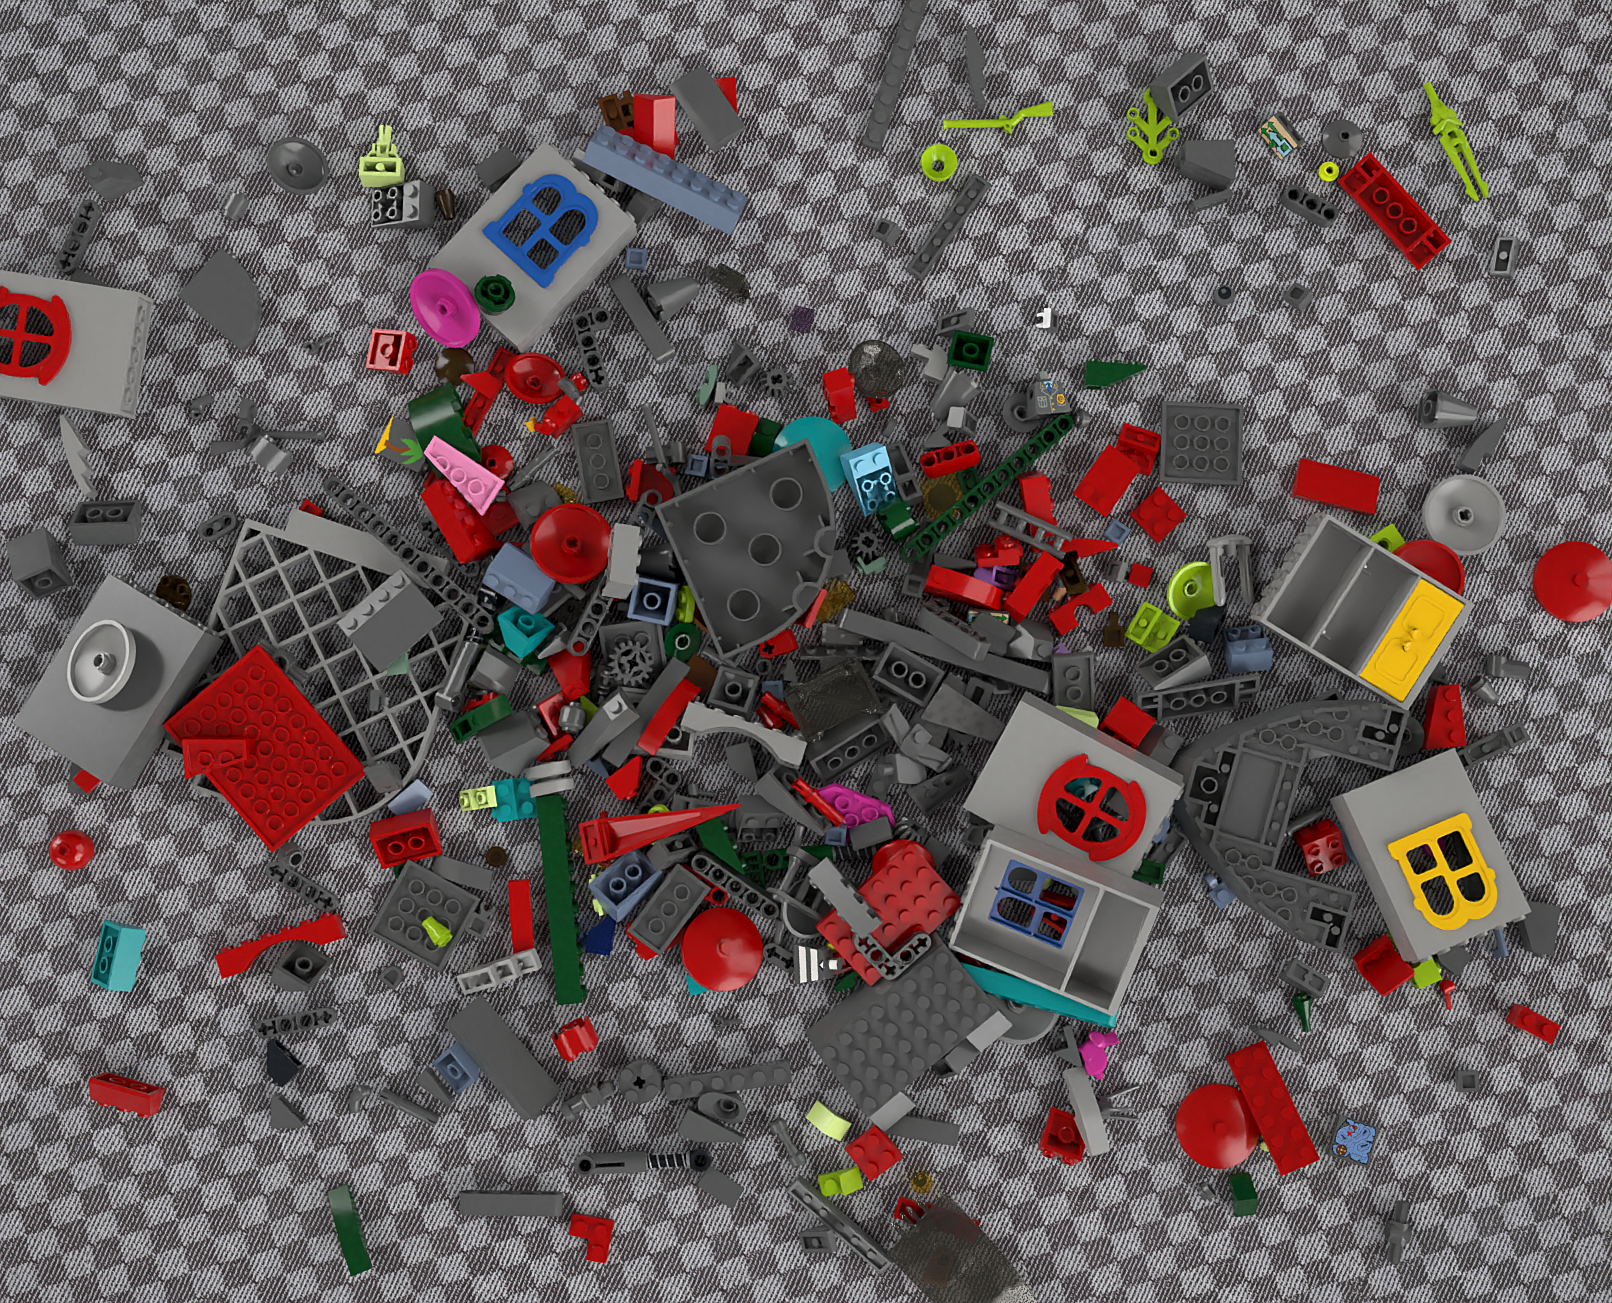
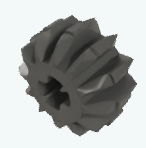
M776 364V369L774 370L769 365V372L763 370L762 375L764 378L759 380L760 383L764 384L761 386V390H768L766 393L768 397L774 393V399H778L779 393L783 398L786 397L785 391H792V388L788 385H794V380L790 379L793 376L792 372L786 373V366L779 370V364ZM778 378H780V383H776V385H774L773 379L777 380Z
M863 526V533L855 530V534L858 537L851 536V541L856 543L851 544L850 548H858L854 555L857 556L859 553H862V560L865 559V555H868V559L871 561L873 558L872 553L876 557L880 556L877 550H884V546L879 544L885 540L884 538L877 539L881 532L877 531L873 534L874 527L871 526L870 531L867 532L866 526ZM865 539H868L869 542L873 543L870 545V548H867L866 545H862Z
M910 816L907 818L902 817L893 827V838L895 840H911L924 845L928 836L922 824H919L917 819L913 820Z

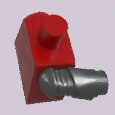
M566 376L557 384L565 395L545 412L542 423L538 422L534 416L530 417V421L524 422L530 432L536 431L544 435H551L556 440L571 425L584 416L580 408L584 402V395L579 393L574 381Z

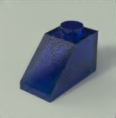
M610 915L589 930L588 935L584 934L582 947H586V953L607 956L612 954L617 922Z

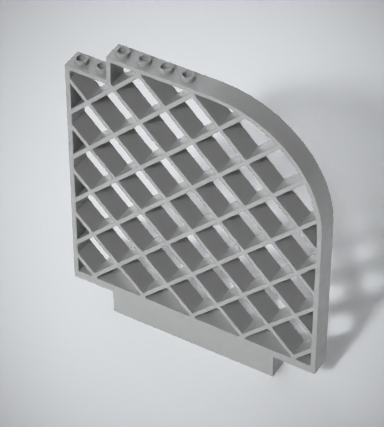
M293 508L285 531L246 518L207 627L217 631L220 621L222 622L225 630L219 632L217 637L222 640L230 638L239 660L247 653L237 633L261 621L273 646L277 649L282 648L285 651L286 648L310 637L321 663L304 671L311 676L325 669L337 694L314 705L316 710L320 711L332 704L341 702L352 727L338 735L341 739H344L354 733L356 734L367 757V760L362 762L365 767H368L371 762L380 761L404 749L411 764L410 770L402 780L404 789L384 793V799L367 810L361 811L351 788H349L344 793V796L354 815L326 821L321 812L315 817V820H311L307 825L341 824L361 819L385 807L407 788L418 773L429 750L443 708L437 707L436 704L434 709H432L427 697L436 694L440 688L444 687L462 641L467 640L472 625L460 615L464 623L461 633L443 643H440L433 628L428 634L435 647L408 659L410 673L407 674L418 695L394 707L389 702L388 706H383L385 711L359 723L347 697L373 685L375 690H379V697H387L380 681L392 675H387V670L376 675L370 661L354 643L353 647L328 658L317 633L337 624L338 621L356 607L345 610L334 586L360 574L370 595L375 588L367 574V568L388 576H392L401 568L418 586L432 589L373 535ZM254 530L261 532L259 535L251 538ZM273 536L308 548V550L282 562L271 538ZM390 541L389 545L392 546L397 544L393 541ZM264 542L275 566L250 578L243 563L246 550ZM420 551L447 576L451 566L449 560ZM319 552L356 564V566L330 578L319 556ZM407 552L404 558L410 559L414 552ZM312 558L323 582L298 594L287 569ZM422 565L419 568V572H426L429 566ZM239 573L243 582L234 586L236 577ZM280 574L291 598L265 610L255 585ZM436 579L434 586H440L443 583V579ZM247 589L258 614L233 626L225 609L228 599ZM327 590L338 615L313 626L302 601ZM452 592L449 595L452 597L450 600L456 599L459 593ZM465 592L480 605L479 596ZM443 602L435 607L439 612H442L451 606ZM470 605L468 613L473 611L474 606ZM295 606L306 630L281 642L269 617ZM456 644L451 661H449L444 650ZM358 653L369 679L344 691L332 665ZM438 653L447 671L444 681L424 691L412 665ZM281 657L280 661L285 666V659ZM210 663L205 671L208 678L197 683L183 707L192 700L194 693L208 687L229 668L216 674ZM287 674V676L292 680V682L307 698L302 685L289 674ZM421 701L430 721L426 731L407 740L395 713ZM388 717L400 744L375 755L363 729ZM165 739L161 751L168 753L167 757L177 761L180 758L183 759V752L174 750L176 744ZM422 740L418 754L415 757L410 745ZM205 774L196 775L192 789L198 790L197 794L205 797L213 795L217 797V801L229 804L218 790L204 786L207 778Z

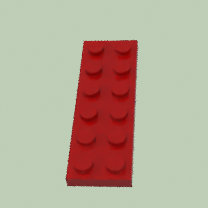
M1264 1040L1225 1056L1280 1176L1320 1160Z

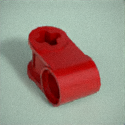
M792 629L783 631L760 644L759 655L761 658L771 660L799 649ZM766 645L769 648L773 647L771 654L763 652Z

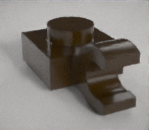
M1108 612L1109 626H1103V647H1125L1124 626H1118V612Z

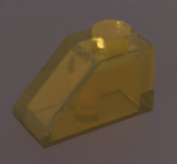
M843 581L826 594L816 618L821 624L825 623L841 608L857 597V595Z

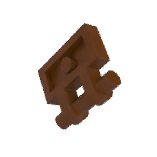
M630 90L623 92L624 99L618 100L616 93L597 99L606 126L612 127L615 131L628 128L630 124L634 125V97L631 95ZM625 107L628 108V111L630 113V115L624 117L622 108Z

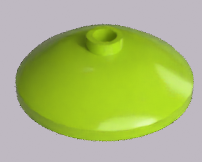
M1204 561L1187 563L1178 569L1171 578L1167 589V602L1171 611L1179 618L1188 621L1190 617L1195 615L1197 610L1217 605L1214 600L1210 563Z

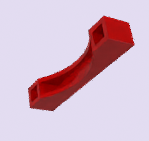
M331 911L319 915L320 920L313 922L312 918L301 921V926L293 928L292 925L280 928L281 933L273 935V932L260 935L261 939L254 942L253 938L240 942V947L234 948L233 945L221 948V953L216 954L215 958L222 979L249 970L253 962L265 950L282 941L305 940L324 945L347 937L340 914L333 915Z

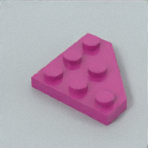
M838 783L817 789L818 793L846 817L842 823L847 825L845 843L851 841L849 829L884 816L889 818L892 827L897 823L890 805Z

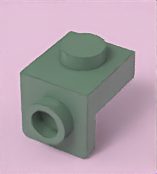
M858 556L855 559L857 563L854 565L860 575L864 573L865 577L872 573L878 575L885 570L884 566L888 562L884 556H881L870 564L865 565L861 557Z

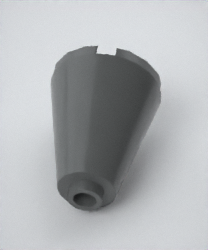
M691 276L648 284L643 286L642 294L643 298H648L649 304H646L652 316L656 322L660 321V324H662L698 296L701 287L696 278L693 279Z
M951 365L929 407L932 411L930 415L938 422L941 419L945 421L949 416L951 407L965 406L979 395L983 389L965 373L956 369V366Z
M1429 388L1424 392L1426 396L1424 399L1420 398L1416 411L1417 421H1420L1422 424L1419 426L1425 429L1470 426L1478 418L1475 406L1434 388Z
M670 541L638 550V554H641L639 566H636V573L670 581H680L678 578H682L683 571Z

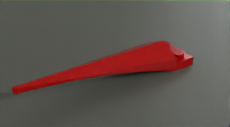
M742 804L601 818L580 823L578 826L586 865L614 859L656 842L659 839L666 838L737 809Z

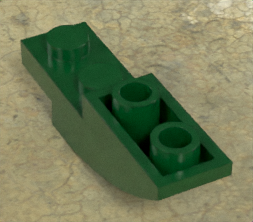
M502 694L457 719L448 729L456 745H459L475 736L478 732L512 714L513 710L505 694Z

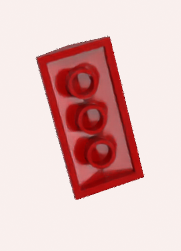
M634 93V141L642 145H648L653 151L665 154L674 161L675 96Z

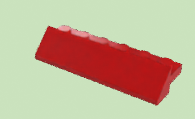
M1371 152L1337 181V184L1417 271L1452 242Z

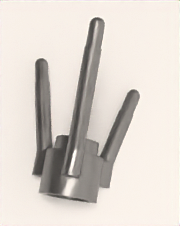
M1136 1084L1109 1095L1099 1096L1097 1104L1102 1119L1138 1121V1117L1114 1114V1112L1134 1111V1107L1113 1108L1112 1101L1108 1102V1100L1139 1088L1140 1085Z

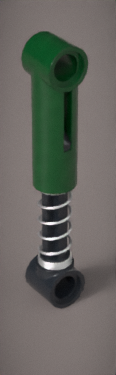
M888 839L854 851L853 847L847 844L844 847L821 844L801 846L800 848L820 861L829 857L834 863V861L836 862L839 859L843 861L845 859L853 860V858L861 859V857L869 859L874 857L876 851L883 843H888L892 840ZM788 848L768 850L763 856L764 866L769 870L788 869L789 860L783 859V857L789 856L786 854ZM776 854L779 857L778 864L770 865L767 861L768 855Z

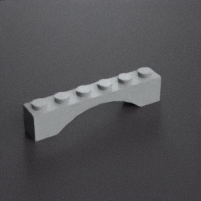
M696 701L688 703L680 730L697 736L715 732H735L746 735L765 746L778 764L795 770L799 769L807 742H804V739L799 736L793 735L790 737L784 735V732L779 729L770 730L764 728L765 726L761 723L753 722L752 724L746 722L741 716L733 715L732 717L726 715L725 711L714 708L712 710L706 708L705 704Z

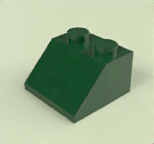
M955 330L946 364L987 373L995 338Z

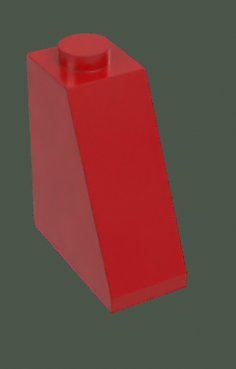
M580 641L573 644V650L577 653L582 650ZM567 648L547 658L563 692L570 702L589 692L592 659L590 648L582 656L571 655Z

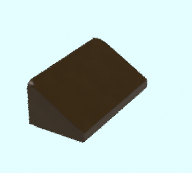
M1074 555L1060 560L1064 566L1059 571V575L1067 593L1089 592L1090 589Z

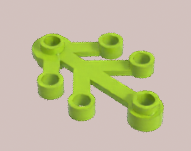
M1149 88L1143 96L1144 103L1148 105V124L1139 116L1137 108H1130L1126 114V118L1148 136V144L1139 136V130L1136 127L1129 128L1126 137L1143 151L1142 157L1147 164L1155 165L1161 161L1162 151L1171 142L1177 140L1179 130L1177 128H1170L1166 137L1157 144V136L1172 121L1166 116L1157 124V105L1149 95L1151 93ZM1134 112L1136 117H1131L1129 113ZM1130 132H1135L1136 136L1132 137ZM1170 132H1174L1176 137H1171ZM1154 151L1156 156H1151L1150 152Z

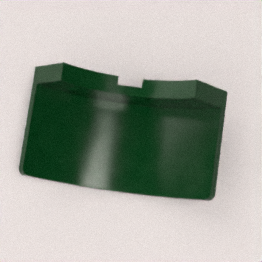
M451 382L408 402L411 423L423 453L433 437L437 436L475 462L482 461V449L470 427H465L462 418L465 417L461 397ZM425 455L438 479L445 478L446 476Z

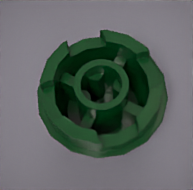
M499 274L482 277L474 289V297L480 310L490 316H498L507 311L515 301V291L511 286V281Z

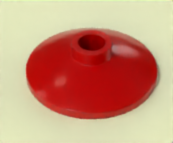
M488 445L481 448L482 461L478 462V464L506 481L511 476L514 468L513 458L509 451L499 445ZM491 460H494L496 462L495 466L493 467L489 466V462Z

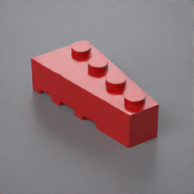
M449 480L435 481L420 494L460 564L486 560L485 556L489 552H496L501 547Z

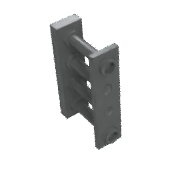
M789 846L786 854L792 857V863L779 889L768 887L766 891L773 894L772 898L780 903L785 901L820 922L824 917L817 912L824 900L822 897L824 895L823 892L819 889L810 908L802 904V901L811 885L808 881L810 879L808 873L821 861L801 848ZM804 864L808 867V872L795 898H792L786 892L799 866ZM847 878L856 889L860 886ZM833 904L831 905L827 914H829L835 908Z

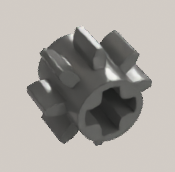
M896 607L882 609V614L878 616L879 619L898 625L903 623V613H898Z

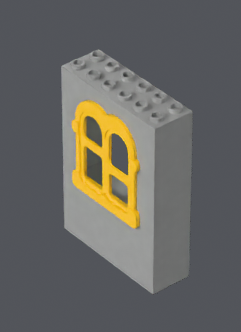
M1455 748L1433 755L1329 799L1403 961H1411L1412 963L1428 961L1432 959L1431 955L1449 952L1451 950L1450 947L1465 945L1470 942L1469 939L1476 937L1477 939L1488 935L1487 931L1502 929L1507 926L1506 923L1512 921H1521L1526 918L1525 914L1532 912ZM1458 831L1473 861L1468 866L1451 871L1437 840L1442 836ZM1427 844L1433 853L1437 866L1417 875L1414 873L1406 853L1409 850ZM1477 872L1484 883L1485 894L1481 900L1470 902L1462 896L1456 882L1462 877ZM1439 875L1444 877L1454 900L1452 911L1443 916L1432 911L1421 889L1423 882Z

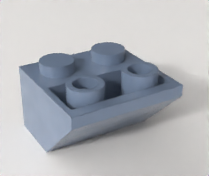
M1262 625L1233 627L1221 630L1225 662L1230 674L1271 669L1273 650Z

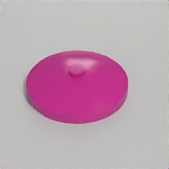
M439 268L427 269L415 277L410 287V302L414 315L425 332L440 344L452 348L463 347L474 340L480 328V314L476 301L466 285L452 273Z

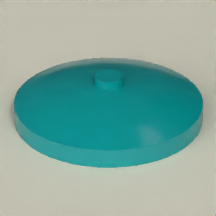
M803 417L791 422L777 436L772 453L808 438L825 475L829 489L833 493L846 481L839 456L853 451L848 436L836 423L822 417Z

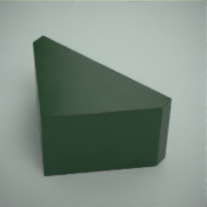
M1250 1172L1228 1174L1234 1216L1256 1215L1258 1197Z

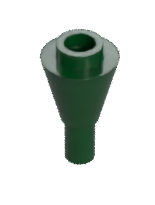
M1297 993L1291 998V1002L1299 1019H1301L1303 1032H1310L1309 1018L1312 997L1307 995V993Z

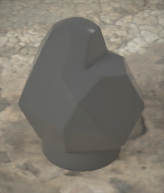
M294 842L284 843L279 847L278 862L284 867H298L304 859L303 849Z

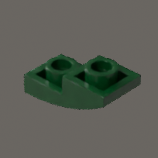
M854 969L844 973L833 985L836 992L846 993L856 986L855 977H858V979L863 978Z

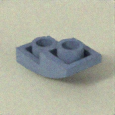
M593 755L585 762L590 769L604 778L611 776L609 772L612 769L606 760L603 762L602 759H598L593 762Z

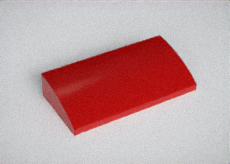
M1299 458L1291 497L1371 516L1375 514L1379 491V477Z

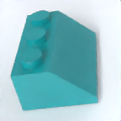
M104 920L90 981L106 990L131 992L136 982L137 965L141 961L140 952L146 939V930L135 925Z

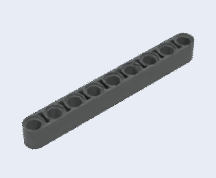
M654 489L644 492L627 525L640 527L639 535H642L643 538L657 512L655 506L662 502L660 492ZM648 494H652L655 497L654 505L647 502ZM639 512L646 515L645 523L638 521L637 516ZM605 570L567 643V650L571 655L582 656L588 651L613 600V597L601 596V587L606 585L607 576H604ZM593 604L600 606L601 612L599 615L592 613L591 607ZM585 622H588L592 627L591 632L588 634L582 631V625ZM575 641H580L582 644V650L578 653L573 650V643Z

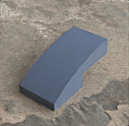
M689 454L685 474L708 480L716 479L710 471L709 457ZM718 464V465H716L715 467H716V468H723L724 466L721 465V464Z

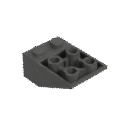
M417 180L372 188L371 228L422 229L434 227V186Z

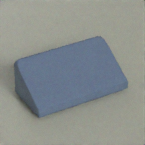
M418 778L394 798L387 807L396 816L414 812L434 793L421 778Z

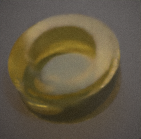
M925 1171L916 1172L911 1178L912 1188L917 1193H927L932 1187L931 1176Z

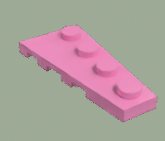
M434 436L424 454L464 495L469 503L484 516L505 481L439 437Z

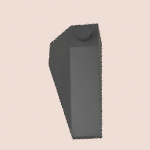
M618 687L603 700L585 728L566 752L576 769L640 717L622 687Z
M1154 723L1135 750L1168 767L1184 738Z
M777 763L753 785L758 794L768 803L818 835L823 836L833 826L827 817L810 802L807 803L804 797L791 787L798 777H803L799 770Z

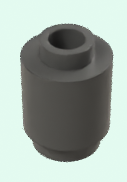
M238 190L235 193L231 192L223 207L222 215L234 222H238L239 219H242L250 203L247 200L248 196Z

